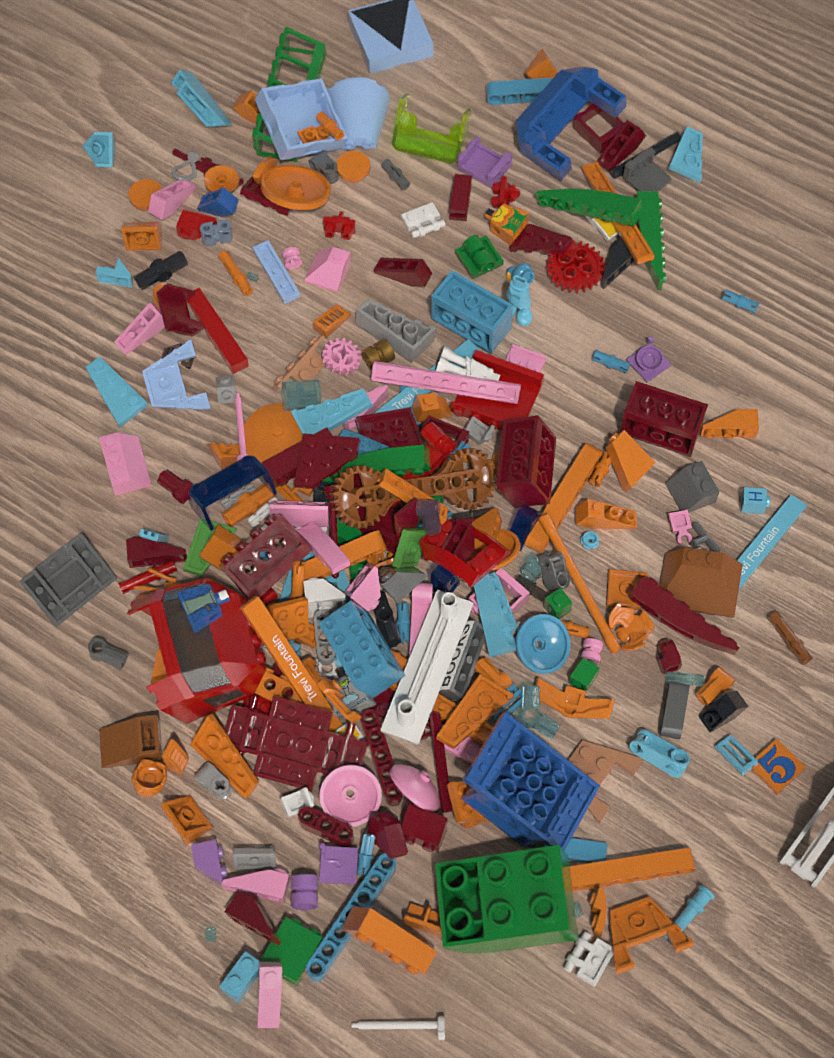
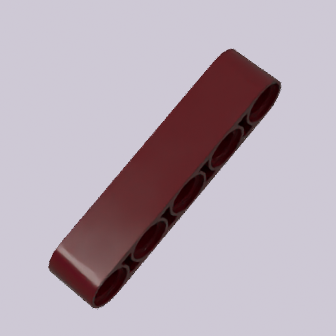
M366 709L361 714V727L365 740L369 742L368 749L385 802L389 806L395 807L402 802L403 793L396 786L392 778L384 779L382 777L383 774L390 773L389 771L394 762L385 734L381 732L382 725L378 713L373 709ZM367 718H373L375 720L371 724L365 722ZM378 736L381 739L378 742H373L371 738ZM380 754H383L387 758L385 760L380 761L376 757ZM395 791L399 795L396 798H390L388 794Z

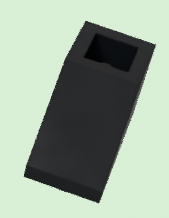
M738 691L727 692L698 717L711 733L735 719L749 706Z

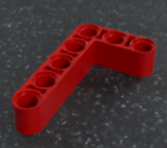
M433 422L427 424L420 434L428 442L426 447L430 450V471L424 472L423 475H412V473H409L400 478L408 479L431 475L455 450L457 443ZM396 501L390 508L396 510L404 501Z

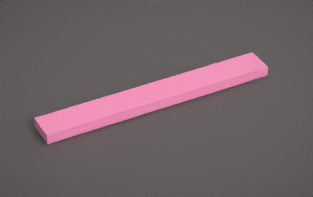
M377 361L373 363L371 381L515 404L518 403L521 384Z

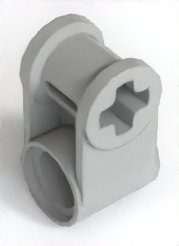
M209 762L193 776L202 787L210 791L219 800H226L232 794V787L228 779Z

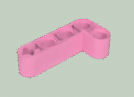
M420 583L412 590L409 658L432 603L433 583Z

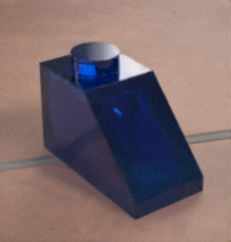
M524 505L518 510L509 530L519 538L520 552L525 546L528 535L542 514L528 505Z

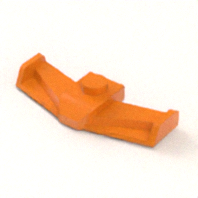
M309 657L302 661L306 670L325 696L347 720L356 723L361 718V715L355 711L352 712L343 702L342 698L345 695L340 690L342 686L338 681L323 677L315 666L317 662L313 658Z
M539 677L537 678L533 693L535 699L558 711L563 716L572 719H609L615 704V699L585 698L587 691L571 686H566L565 692Z

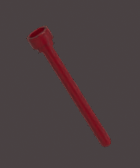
M326 486L324 490L327 499H329L330 538L338 546L337 517H335L337 511H332L335 503H330V501L334 499V496L329 495L335 489L331 486ZM339 572L333 574L332 578L337 579Z

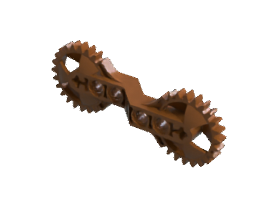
M462 448V450H456V454H450L451 459H445L442 467L435 474L403 480L429 496H442L451 505H457V508L470 510L483 507V503H489L488 498L494 497L491 491H497L493 485L497 482V480H494V477L498 473H493L496 466L490 465L493 459H487V453L482 454V450H476L475 448ZM468 455L473 469L464 470V456ZM365 465L345 468L346 472L339 473L341 478L334 479L337 485H331L335 491L329 493V495L334 496V499L330 501V503H335L332 511H338L335 517H342L341 523H347L348 527L354 526V528L374 526V522H380L379 516H385L391 505L401 500L379 486V482L376 479L381 473L378 470L373 471L372 467L366 468ZM359 473L362 486L354 487V474ZM475 488V501L470 502L467 490ZM365 494L366 498H359V496ZM366 506V519L361 521L357 507Z

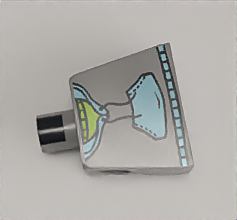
M345 669L339 670L336 673L339 680L338 683L342 686L340 690L345 695L342 700L352 712L360 713L376 705L371 696L354 687ZM333 705L335 717L343 721L346 720V718Z

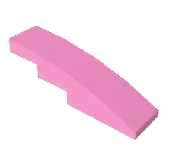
M314 522L296 530L312 549V554L318 557L324 566L327 565L333 574L350 566V561L342 550Z

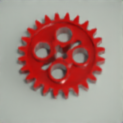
M573 240V243L564 254H549L546 268L548 277H551L552 283L556 282V287L562 285V291L569 288V293H571L575 289L578 294L579 289H582L584 293L587 287L592 290L593 285L598 286V281H601L602 275H604L605 263H603V257H599L600 251L595 252V246L588 248L589 243L584 246L582 241L576 244L575 240Z

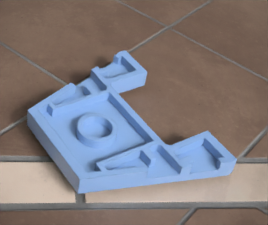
M188 340L184 345L173 350L172 353L142 371L153 408L211 409L207 393L187 397L178 362L196 357L192 340Z

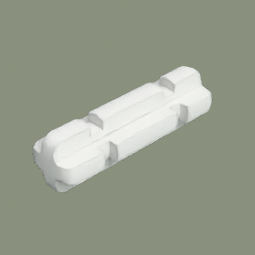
M275 497L271 498L268 504L265 503L255 511V515L252 514L247 518L250 526L255 527L259 524L258 521H262L270 515V503L273 500H277Z

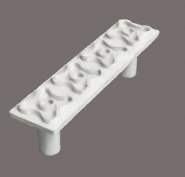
M436 591L404 670L406 676L400 680L381 727V732L416 745L419 744L473 608V602L459 598L450 592Z

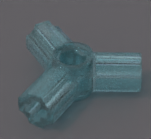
M522 686V711L512 717L526 728L531 727L552 740L561 725L539 712L540 686ZM527 712H533L536 716V719L534 721H528L525 718V714Z

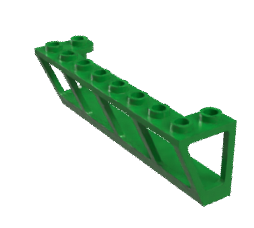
M285 27L284 32L279 37L280 46L276 47V60L272 61V73L268 75V87L287 85L278 81L283 59L309 70L306 81L320 79L326 58V45L296 30ZM289 34L315 45V50L290 47ZM289 52L313 55L311 64L289 56ZM261 113L257 114V126L252 131V138H255L253 147L256 149V154L259 157L271 156L280 160L278 154L262 151L263 140L273 144L270 136L263 134L265 122ZM299 157L285 159V161L297 162Z

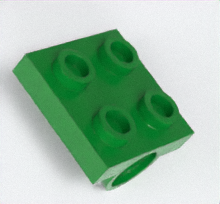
M472 235L464 241L463 246L455 249V254L472 279L504 265V260L487 235L481 238L478 235Z

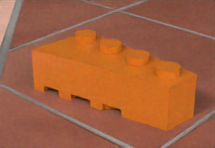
M353 906L341 928L357 940L371 946L376 952L388 956V959L393 963L402 964L406 967L405 970L413 975L417 973L426 974L437 953L436 950L371 908Z

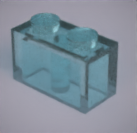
M319 380L282 382L281 397L284 411L301 410L312 404H321Z

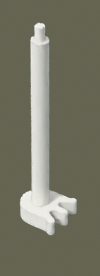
M438 1016V1021H359L358 1023H352V1028L358 1027V1029H438L439 1040H445V1016Z

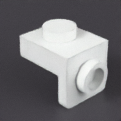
M307 787L279 799L287 818L297 815L303 807L314 806L313 794L308 791Z

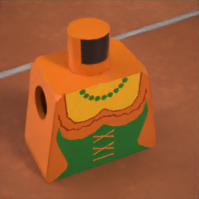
M506 204L501 205L497 212L488 208L484 216L491 220V233L509 246L529 223V212Z

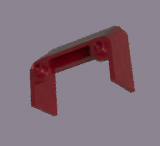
M359 473L354 474V487L362 486V481ZM365 494L360 495L359 498H366ZM414 497L398 512L389 508L385 516H379L380 522H374V526L360 527L358 529L363 536L374 531H380L387 551L395 555L403 529L416 528L419 522L418 499ZM366 506L357 507L360 520H365Z

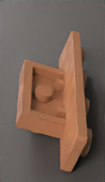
M323 335L319 337L314 336L307 343L309 345L306 350L302 349L296 355L298 359L286 366L284 375L280 374L273 381L275 383L272 387L274 391L281 388L289 377L301 389H304L326 364L322 363L323 358L314 350L325 338Z

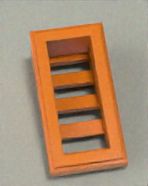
M336 304L312 322L313 329L327 339L351 314ZM338 310V311L341 312L343 315L340 316L338 313H336V311Z
M171 739L162 758L168 771L181 775L189 758L178 743Z

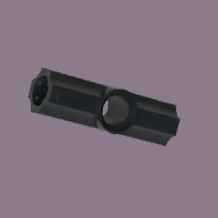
M178 251L164 260L158 258L150 264L149 268L135 275L134 280L140 290H143L158 281L165 282L169 280L172 273L188 265V261L182 251Z
M380 590L379 604L373 609L377 621V627L388 646L393 648L401 643V637L386 593Z

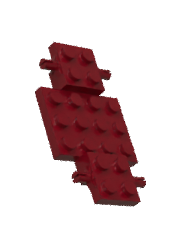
M251 695L249 707L231 706L225 733L242 758L244 753L258 755L254 775L300 789L307 787L308 791L312 792L318 772L328 775L334 769L344 765H358L361 767L363 765L369 742L353 736L355 723L348 722L344 734L329 731L334 713L332 711L274 696L269 714L262 713L256 709L259 697Z

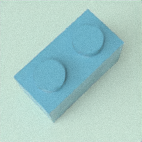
M245 951L219 986L221 992L239 1004L258 978L260 961Z

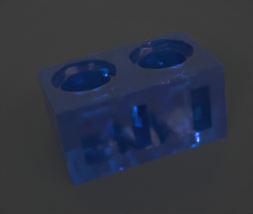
M438 565L431 573L432 591L435 593L437 590L453 593L460 585V579L444 567Z

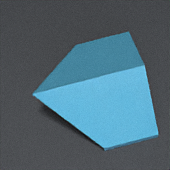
M95 131L82 146L95 164V167H113L116 152L113 132Z

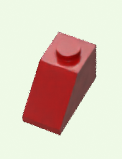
M182 210L176 224L177 235L182 239L195 241L201 238L200 226L208 222L217 225L216 217Z

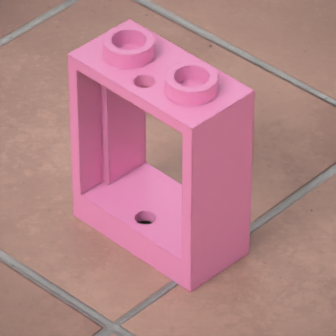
M501 568L496 574L500 579L502 587L517 599L510 607L514 615L529 600L530 592ZM474 592L469 597L468 601L473 602V608L471 612L475 615L478 614L480 616L477 598Z

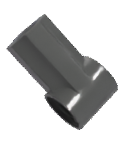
M94 638L88 644L92 660L102 661L120 670L124 667L128 653L106 644L101 638ZM97 647L102 648L100 652L93 651Z

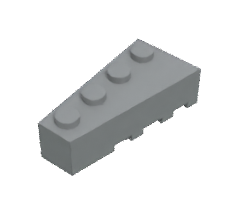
M368 299L357 309L355 323L378 340L386 339L392 349L412 363L434 342L435 327L422 325V322L416 319L415 321L410 320L404 314L389 311L390 308Z

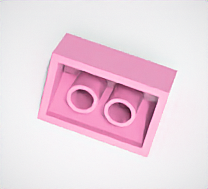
M117 432L99 437L115 496L152 486L138 436Z
M273 500L270 503V515H282L295 528L304 527L311 522H314L319 527L330 526L329 502Z

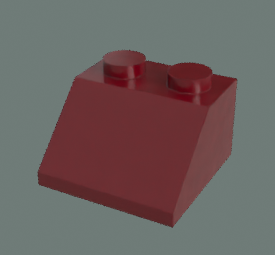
M409 803L401 827L405 842L410 845L418 844L422 846L423 850L431 853L433 851L439 852L448 829V818Z

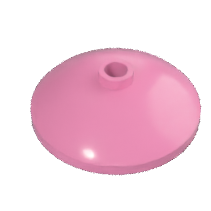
M402 764L391 767L389 772L392 780L407 798L422 809L435 812L439 808L440 803L437 790L431 782V777L428 773Z
M344 765L334 769L326 776L321 785L320 803L324 813L351 827L369 821L371 815L376 814L381 803L382 795L378 780L369 770L358 765ZM349 789L354 791L353 795L348 796L346 794L347 790Z

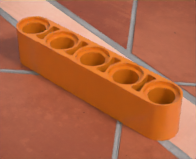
M380 531L371 532L339 547L350 561V566L346 568L387 550ZM318 557L305 562L304 581L310 578L324 579L333 575L327 565L324 566Z

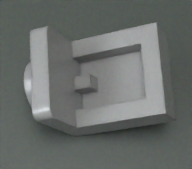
M234 375L216 377L218 403L235 402Z
M473 416L469 419L464 429L470 431L469 438L481 445L491 440L494 435L492 431L495 426L490 425L488 427Z

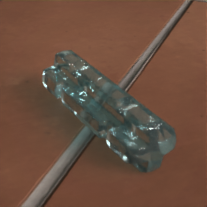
M667 672L665 681L667 683L672 681L692 686L693 684L703 686L705 684V677L703 675L694 676L693 674Z

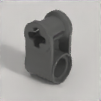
M325 151L309 159L308 162L311 169L322 174L330 184H334L339 180L337 163Z
M557 551L551 556H542L539 564L545 587L548 590L566 589L570 584V577L567 572L564 555Z

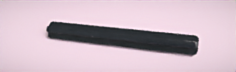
M674 132L650 147L655 150V155L678 143L682 136L679 132ZM638 154L611 169L610 176L616 179L623 175L625 164L629 160L635 159Z

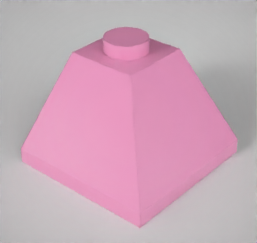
M336 247L318 251L304 281L338 292L351 264L350 252Z
M367 562L344 591V594L368 612L370 609L376 608L381 595L378 568Z

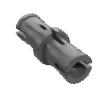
M390 159L382 162L381 167L389 174V178L395 181L401 190H406L410 186V181L402 174V170L396 168Z

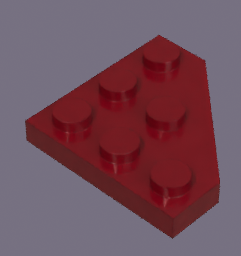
M411 407L356 416L360 435L388 447L425 445Z
M303 433L294 480L295 488L315 489L324 479L330 478L342 470L341 467L348 462L356 460L358 458L360 438Z

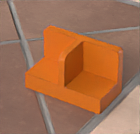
M410 903L407 914L403 919L404 925L442 938L440 913L432 911L430 906L426 909Z

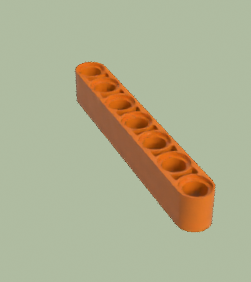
M589 443L583 446L552 496L550 504H547L540 516L549 514L557 530L593 473L595 465L599 463L603 455V450ZM539 519L528 535L524 545L543 554L551 539L546 534Z
M691 848L570 866L573 892L686 874L696 870Z

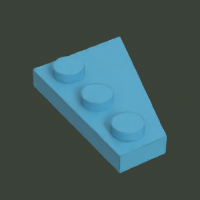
M688 126L686 127L668 168L699 183L702 180V132Z

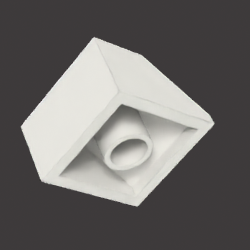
M310 578L304 581L305 597L308 599L309 618L314 617L318 610L341 608L346 604L345 594L326 580Z

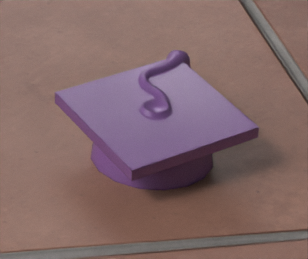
M653 336L648 338V344L645 347H642L626 359L646 383L671 366L661 350L653 345L655 339Z
M320 843L321 864L319 883L356 885L358 848L325 846L324 843Z

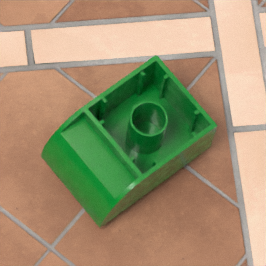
M560 845L435 863L442 946L444 949L460 953H491L579 941L569 857Z

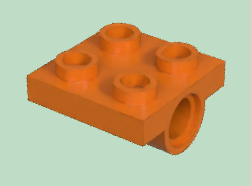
M305 596L269 606L270 615L287 641L309 635L308 599Z
M450 782L447 784L457 824H461L462 828H470L481 823H490L489 820L461 800L463 795L471 788L465 782Z

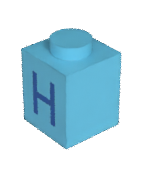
M744 487L741 494V513L764 514L766 507L770 506V496H767V489Z

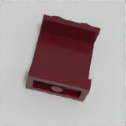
M167 283L156 292L165 330L193 337L204 329L203 322L190 318L186 302L195 295V291Z

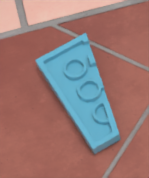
M363 388L341 395L340 398L334 400H325L324 403L318 405L312 404L306 406L305 409L292 410L291 413L302 433L315 434L326 427L329 431L373 407V404Z

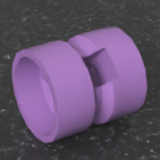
M300 874L291 877V890L295 892L291 895V908L296 910L318 908V894L315 893L318 888L317 876Z

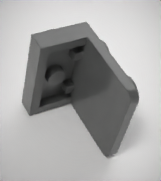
M651 147L641 151L635 159L629 160L624 166L623 179L637 191H660L671 182V177L653 162L655 150Z

